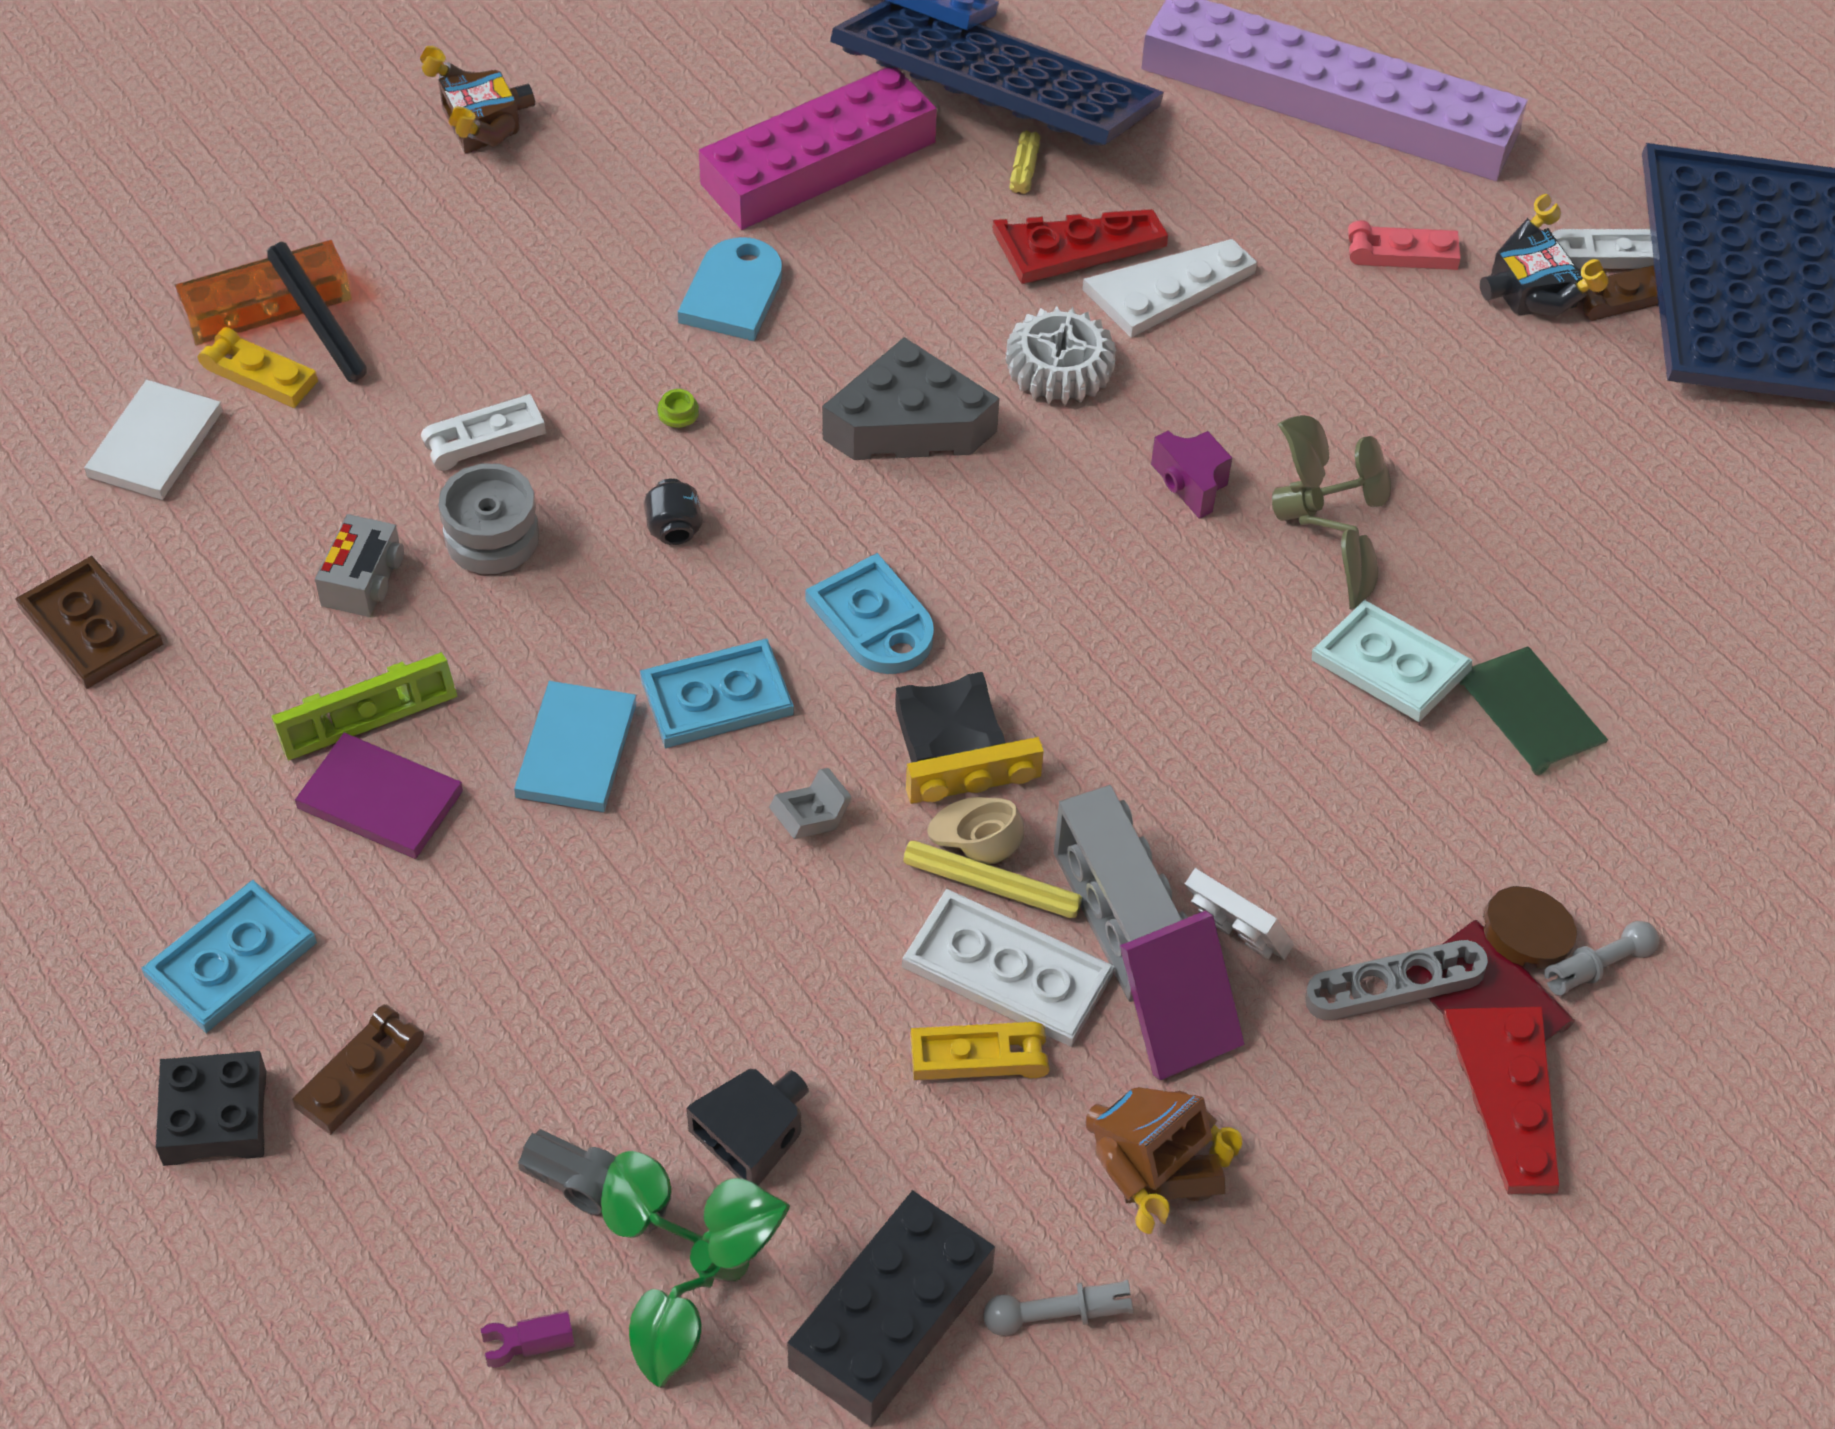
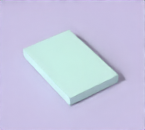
M1366 600L1312 649L1311 659L1418 722L1472 669V659Z

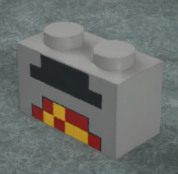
M350 514L346 515L315 577L322 607L371 617L377 602H382L386 597L389 584L388 579L393 568L398 569L403 560L404 546L399 543L395 524Z

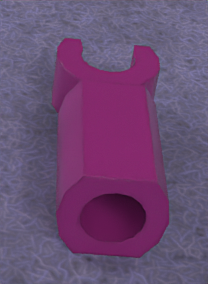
M568 1310L517 1321V1326L507 1327L502 1323H490L480 1328L483 1342L493 1340L503 1342L502 1347L498 1350L485 1353L487 1366L492 1368L506 1365L515 1355L523 1354L525 1358L575 1347Z

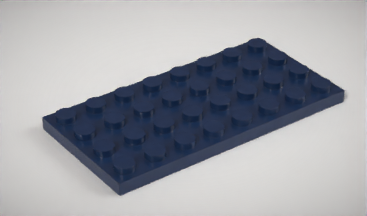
M887 0L833 27L830 39L831 43L842 46V50L848 54L869 56L876 59V63L880 66L901 68L909 71L910 76L917 80L938 82L943 84L944 89L949 92L970 94L978 97V101L984 105L992 107L1002 106L1012 110V114L1018 118L1042 121L1047 123V127L1053 131L1074 133L1082 136V140L1085 143L1095 146L1108 144L1160 107L1164 94L1163 91L984 25L978 24L965 30Z

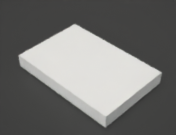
M145 380L85 465L84 469L87 477L163 500L223 412L221 402Z

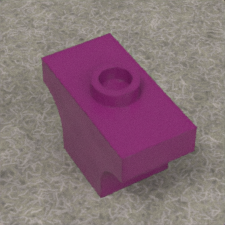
M1169 430L1155 436L1151 465L1163 477L1167 488L1171 492L1177 493L1199 519L1213 513L1216 491L1228 486L1232 457L1209 431L1191 438L1176 436Z

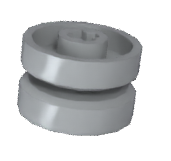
M477 464L460 470L450 477L441 489L438 507L443 524L444 541L451 559L458 565L478 574H499L516 569L530 559L538 546L539 527L535 514L534 491L529 480L519 471L502 464Z

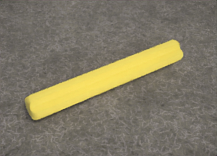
M910 841L905 849L903 862L906 865L1068 918H1075L1080 910L1082 902L1080 894L977 862L918 841Z

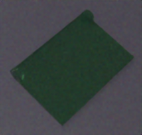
M1529 646L1472 666L1471 671L1459 682L1460 685L1466 687L1528 762L1535 775L1544 773L1550 764L1608 741L1606 736Z

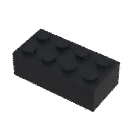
M912 1190L787 1342L788 1369L869 1427H872L993 1273L995 1246Z

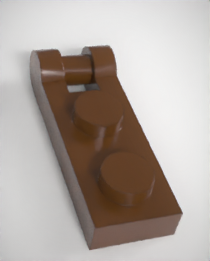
M1654 265L1607 276L1608 285L1604 290L1594 292L1589 289L1586 291V297L1580 300L1584 303L1583 311L1591 321L1659 305Z
M384 1004L380 1006L371 1016L369 1024L292 1098L294 1107L331 1135L420 1046L424 1038V1032L413 1023L405 1024L399 1020V1013L389 1005ZM388 1035L394 1041L385 1049L379 1043Z

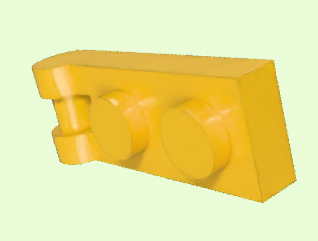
M227 327L222 328L215 336V343L212 346H206L197 356L199 363L208 371L292 408H295L318 382L316 370L244 340L234 330ZM227 354H230V355H233L234 357H233L232 359H229V358H226L225 356H226Z
M1038 1022L911 1028L910 1041L914 1080L1022 1075L1026 1078L1035 1079L1047 1075L1050 1071L1048 1055L1043 1053L1042 1046L1046 1043L1045 1027ZM1010 1045H1019L1023 1048V1052L1010 1053Z

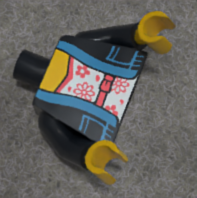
M1542 194L1534 202L1536 215L1532 220L1527 218L1495 254L1491 275L1481 278L1479 285L1485 300L1489 301L1503 297L1511 310L1517 315L1538 313L1559 316L1566 310L1577 307L1578 302L1586 297L1587 290L1590 289L1594 292L1604 290L1608 285V277L1603 271L1600 261L1596 259L1586 262L1582 266L1580 273L1549 228L1540 229L1543 224L1551 225L1556 223L1561 216L1558 203L1554 204L1550 210L1544 211L1550 206L1552 200L1548 194Z

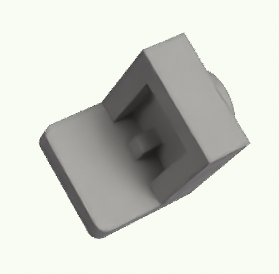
M829 768L819 769L810 787L775 794L769 808L793 839L836 830L851 801V795Z

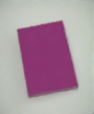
M343 733L298 794L295 802L299 810L416 859L463 792L462 782L352 735Z
M1205 910L1119 945L1153 1076L1163 1080L1245 1045L1212 914Z

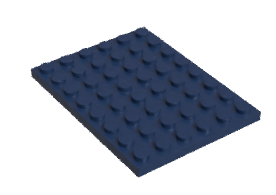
M1646 143L1642 152V162L1667 381L1835 402V168Z

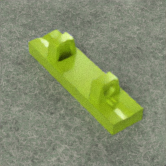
M440 652L408 665L400 662L387 667V673L323 697L319 693L302 699L303 704L272 715L271 717L285 757L288 761L337 743L343 733L355 736L458 697L447 659ZM327 713H330L332 724L327 716Z

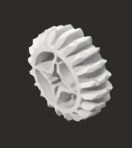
M1056 306L1053 312L1048 313L1040 308L1037 317L1026 314L1023 323H1016L1013 333L1010 334L1006 350L1007 369H1009L1011 381L1018 382L1020 391L1030 390L1033 399L1044 396L1048 404L1053 399H1061L1064 405H1066L1069 399L1074 398L1081 403L1085 394L1095 397L1099 388H1106L1109 377H1111L1115 368V342L1112 341L1110 330L1103 329L1101 320L1091 321L1089 312L1078 315L1075 314L1073 307L1068 312H1061Z

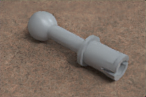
M1635 921L1625 927L1621 939L1596 951L1587 946L1577 948L1572 957L1550 965L1545 969V979L1558 974V978L1547 983L1548 987L1553 993L1563 995L1568 990L1582 983H1596L1603 977V968L1629 955L1638 958L1651 956L1659 946V934L1650 923Z
M1123 1280V1282L1086 1287H1083L1082 1283H1077L1078 1294L1019 1302L1010 1295H997L990 1299L985 1306L984 1322L992 1333L999 1336H1009L1016 1333L1022 1324L1027 1322L1081 1315L1083 1325L1088 1324L1089 1318L1123 1313L1132 1314L1131 1298L1114 1300L1115 1297L1131 1295L1129 1281Z

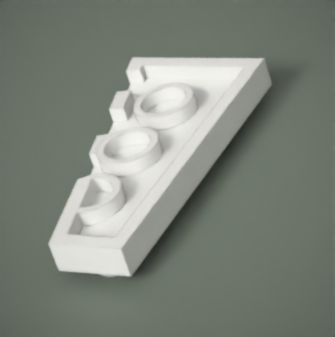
M1233 239L1085 278L1083 279L1082 290L1132 338L1255 274L1257 262Z

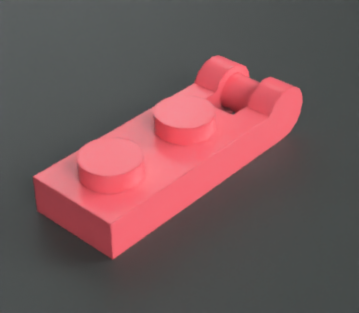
M1362 220L1352 222L1348 227V237L1352 243L1349 247L1350 260L1356 265L1458 270L1461 259L1458 231L1371 227L1368 222Z

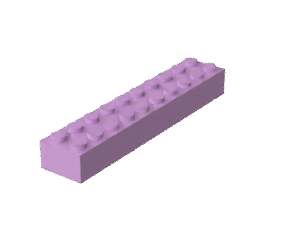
M1166 0L1147 30L1144 39L1141 67L1143 70L1493 181H1497L1520 133L1528 99L1508 92H1502L1473 81L1463 80L1437 70L1421 67L1398 58H1392L1367 50L1366 48L1353 46L1327 36L1311 33L1291 25H1285L1208 0Z

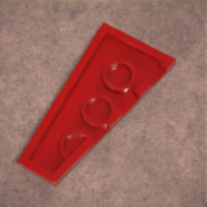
M1153 209L1103 212L1102 217L1097 219L1082 217V214L1066 215L1065 221L1044 222L1043 216L1027 217L1026 223L1008 224L1007 219L993 220L992 228L997 241L1021 284L1167 247L1169 236Z
M1542 1007L1444 1009L1443 1018L1448 1032H1451L1457 1048L1458 1060L1462 1071L1465 1070L1472 1090L1474 1104L1477 1112L1482 1117L1487 1131V1140L1507 1194H1558L1559 1176Z

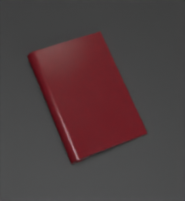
M1473 920L1443 943L1446 944L1459 940L1476 942L1484 949L1488 960L1483 980L1477 986L1428 998L1443 1015L1444 1009L1542 1007L1545 1042L1557 1032L1563 1033L1573 1025L1575 1020L1523 966L1511 962L1494 949L1485 936L1484 926L1478 920ZM1459 957L1456 966L1462 965L1465 971L1468 972L1472 971L1474 963H1466L1464 957ZM1412 966L1406 971L1407 977L1413 983L1426 984L1432 980L1431 972L1423 966ZM1447 969L1442 970V978L1446 977Z

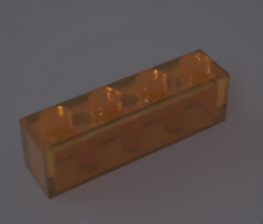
M332 239L292 251L327 307L352 300L347 272ZM268 258L175 284L181 311L195 346L214 341L215 336L224 327L230 328L236 333H241L304 314Z

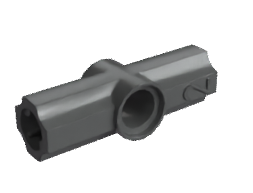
M539 1129L538 1132L530 1135L523 1146L518 1166L519 1171L561 1190L564 1197L575 1207L589 1214L598 1215L602 1212L601 1197L610 1164L614 1162L616 1156L598 1147H590L585 1151ZM671 1197L668 1203L657 1212L662 1218L666 1215ZM650 1221L645 1232L650 1234L653 1229L658 1227Z

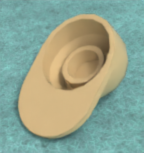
M972 797L959 800L942 809L929 823L927 832L931 841L937 845L959 847L971 860L984 864H995L1011 856L1020 846L1024 839V822L1017 807L1010 800Z

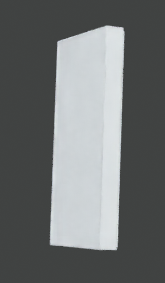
M947 888L902 958V968L1017 1022L1041 1023L1045 1027L1046 1036L1070 1047L1074 1044L1114 973L1113 965Z

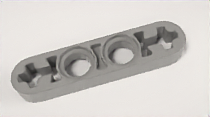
M1459 940L1324 971L1314 975L1309 981L1305 997L1306 1007L1316 1018L1335 1020L1477 986L1483 980L1488 963L1487 954L1476 942ZM1464 957L1466 963H1474L1472 971L1466 972L1462 965L1456 966L1457 959ZM1412 966H1423L1431 972L1432 980L1426 984L1413 983L1406 975L1407 969ZM1447 969L1446 977L1442 978V970ZM1376 976L1385 982L1387 989L1379 995H1371L1362 989L1360 982L1365 977ZM1347 982H1351V993L1354 999H1350V990L1345 991ZM1328 989L1330 995H1336L1335 1002L1328 1003L1325 997H1319L1320 990Z

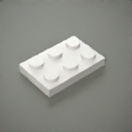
M1196 868L1185 882L1186 887L1194 895L1191 902L1199 908V912L1206 910L1213 915L1216 928L1228 935L1234 929L1239 933L1238 936L1246 941L1245 945L1266 959H1269L1272 953L1285 960L1295 944L1277 918Z

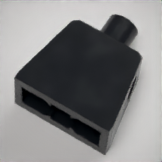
M748 1069L686 1107L688 1131L737 1178L760 1185L801 1133V1112L795 1104L809 1093L808 1086L802 1077L793 1070H789L772 1084L757 1069Z

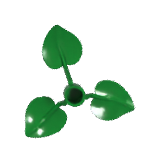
M626 1151L617 1155L614 1162L610 1164L604 1182L601 1209L607 1227L618 1236L635 1238L645 1232L651 1221L657 1227L694 1243L690 1251V1262L699 1274V1278L674 1286L669 1295L662 1290L650 1289L639 1299L630 1319L629 1340L636 1364L653 1385L665 1387L668 1380L690 1360L701 1336L702 1322L697 1307L691 1300L680 1297L684 1293L700 1287L711 1288L714 1279L725 1281L741 1279L748 1270L750 1260L764 1248L781 1225L790 1209V1205L784 1200L768 1193L754 1182L741 1178L728 1179L714 1189L706 1202L704 1221L709 1231L705 1232L704 1235L697 1234L662 1218L657 1213L668 1203L672 1192L670 1178L664 1167L649 1155L635 1151Z

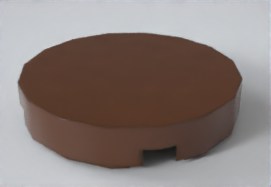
M1511 886L1499 890L1489 900L1484 910L1485 926L1483 929L1487 940L1498 953L1513 963L1524 966L1528 962L1538 964L1536 969H1546L1550 965L1564 961L1575 946L1577 928L1573 917L1562 903L1545 892L1531 887Z

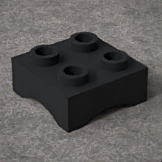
M983 672L967 674L958 680L937 686L907 685L896 688L895 710L911 763L1006 743L991 705Z
M260 1051L160 1059L155 1148L163 1166L181 1165L191 1160L217 1156L245 1159L264 1157L263 1110L266 1067Z

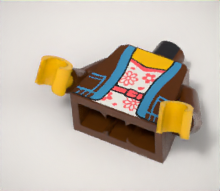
M430 45L425 47L420 56V61L423 63V73L428 77H435L439 74L438 83L442 109L465 154L487 145L498 146L507 137L519 131L518 110L535 106V98L530 84L527 83L509 88L502 73L498 70L483 72L464 71L449 62L444 63L446 56L439 48Z

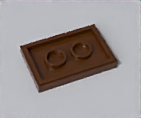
M92 555L15 598L18 608L86 689L164 645L158 631Z

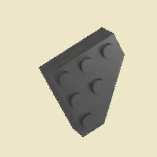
M904 337L822 406V438L853 460L871 459V454L895 453L896 458L929 457V451L953 450L954 456L971 455L997 432L1000 398Z

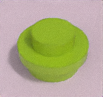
M672 389L667 391L658 403V417L667 426L675 428L686 427L698 418L699 405L689 391Z

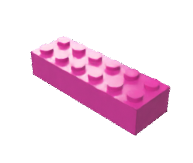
M884 68L699 149L700 184L733 222L743 230L934 144L937 108L898 68Z

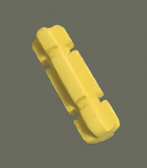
M1025 130L1020 134L1019 146H1017L1013 164L1014 169L1010 177L1009 188L1014 193L1021 192L1026 194L1030 190L1031 179L1033 178L1037 160L1036 155L1040 147V135L1036 131L1031 133Z

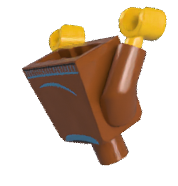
M1137 1087L1128 1091L1111 1107L1095 1104L1087 1113L1086 1128L1095 1135L1097 1144L1095 1148L1096 1156L1128 1201L1133 1198L1139 1206L1135 1222L1143 1233L1151 1234L1153 1232L1155 1222L1150 1213L1155 1214L1163 1224L1166 1223L1169 1214V1203L1158 1194H1148L1145 1190L1147 1187L1156 1190L1210 1141L1213 1143L1209 1154L1218 1153L1222 1167H1228L1233 1157L1238 1155L1242 1147V1136L1238 1130L1230 1127L1219 1129L1215 1125L1218 1120L1207 1111L1204 1097L1190 1095L1183 1091L1169 1092Z

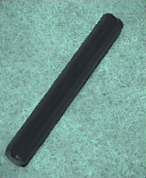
M278 242L267 249L268 260L347 381L355 382L363 378L367 374L365 363L285 242Z

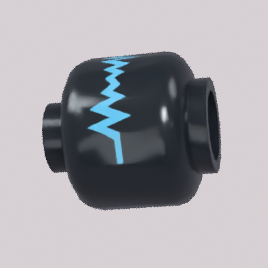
M674 478L664 479L645 496L644 508L647 527L651 535L663 543L669 545L686 543L700 530L703 522L700 501L696 489L691 485Z

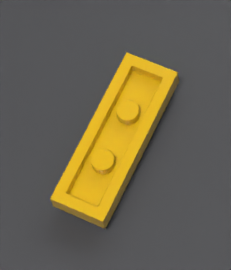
M1039 737L907 763L906 792L910 804L923 801L936 802L947 796L967 792L980 793L991 787L1010 783L1023 784L1034 778H1039L1042 774L1044 750Z

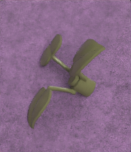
M1307 415L1285 419L1277 425L1288 441L1293 462L1301 481L1291 482L1289 486L1278 487L1273 491L1272 506L1274 513L1280 521L1299 518L1301 525L1313 524L1344 531L1341 539V550L1348 587L1349 609L1357 608L1372 593L1378 580V563L1373 544L1367 535L1359 536V530L1354 525L1323 519L1314 515L1317 511L1322 510L1324 495L1360 486L1363 488L1364 498L1368 506L1380 507L1388 501L1391 493V478L1384 461L1381 446L1372 436H1366L1358 440L1355 448V465L1359 478L1320 488L1323 477H1325L1324 466L1329 460V446L1322 425L1318 420Z

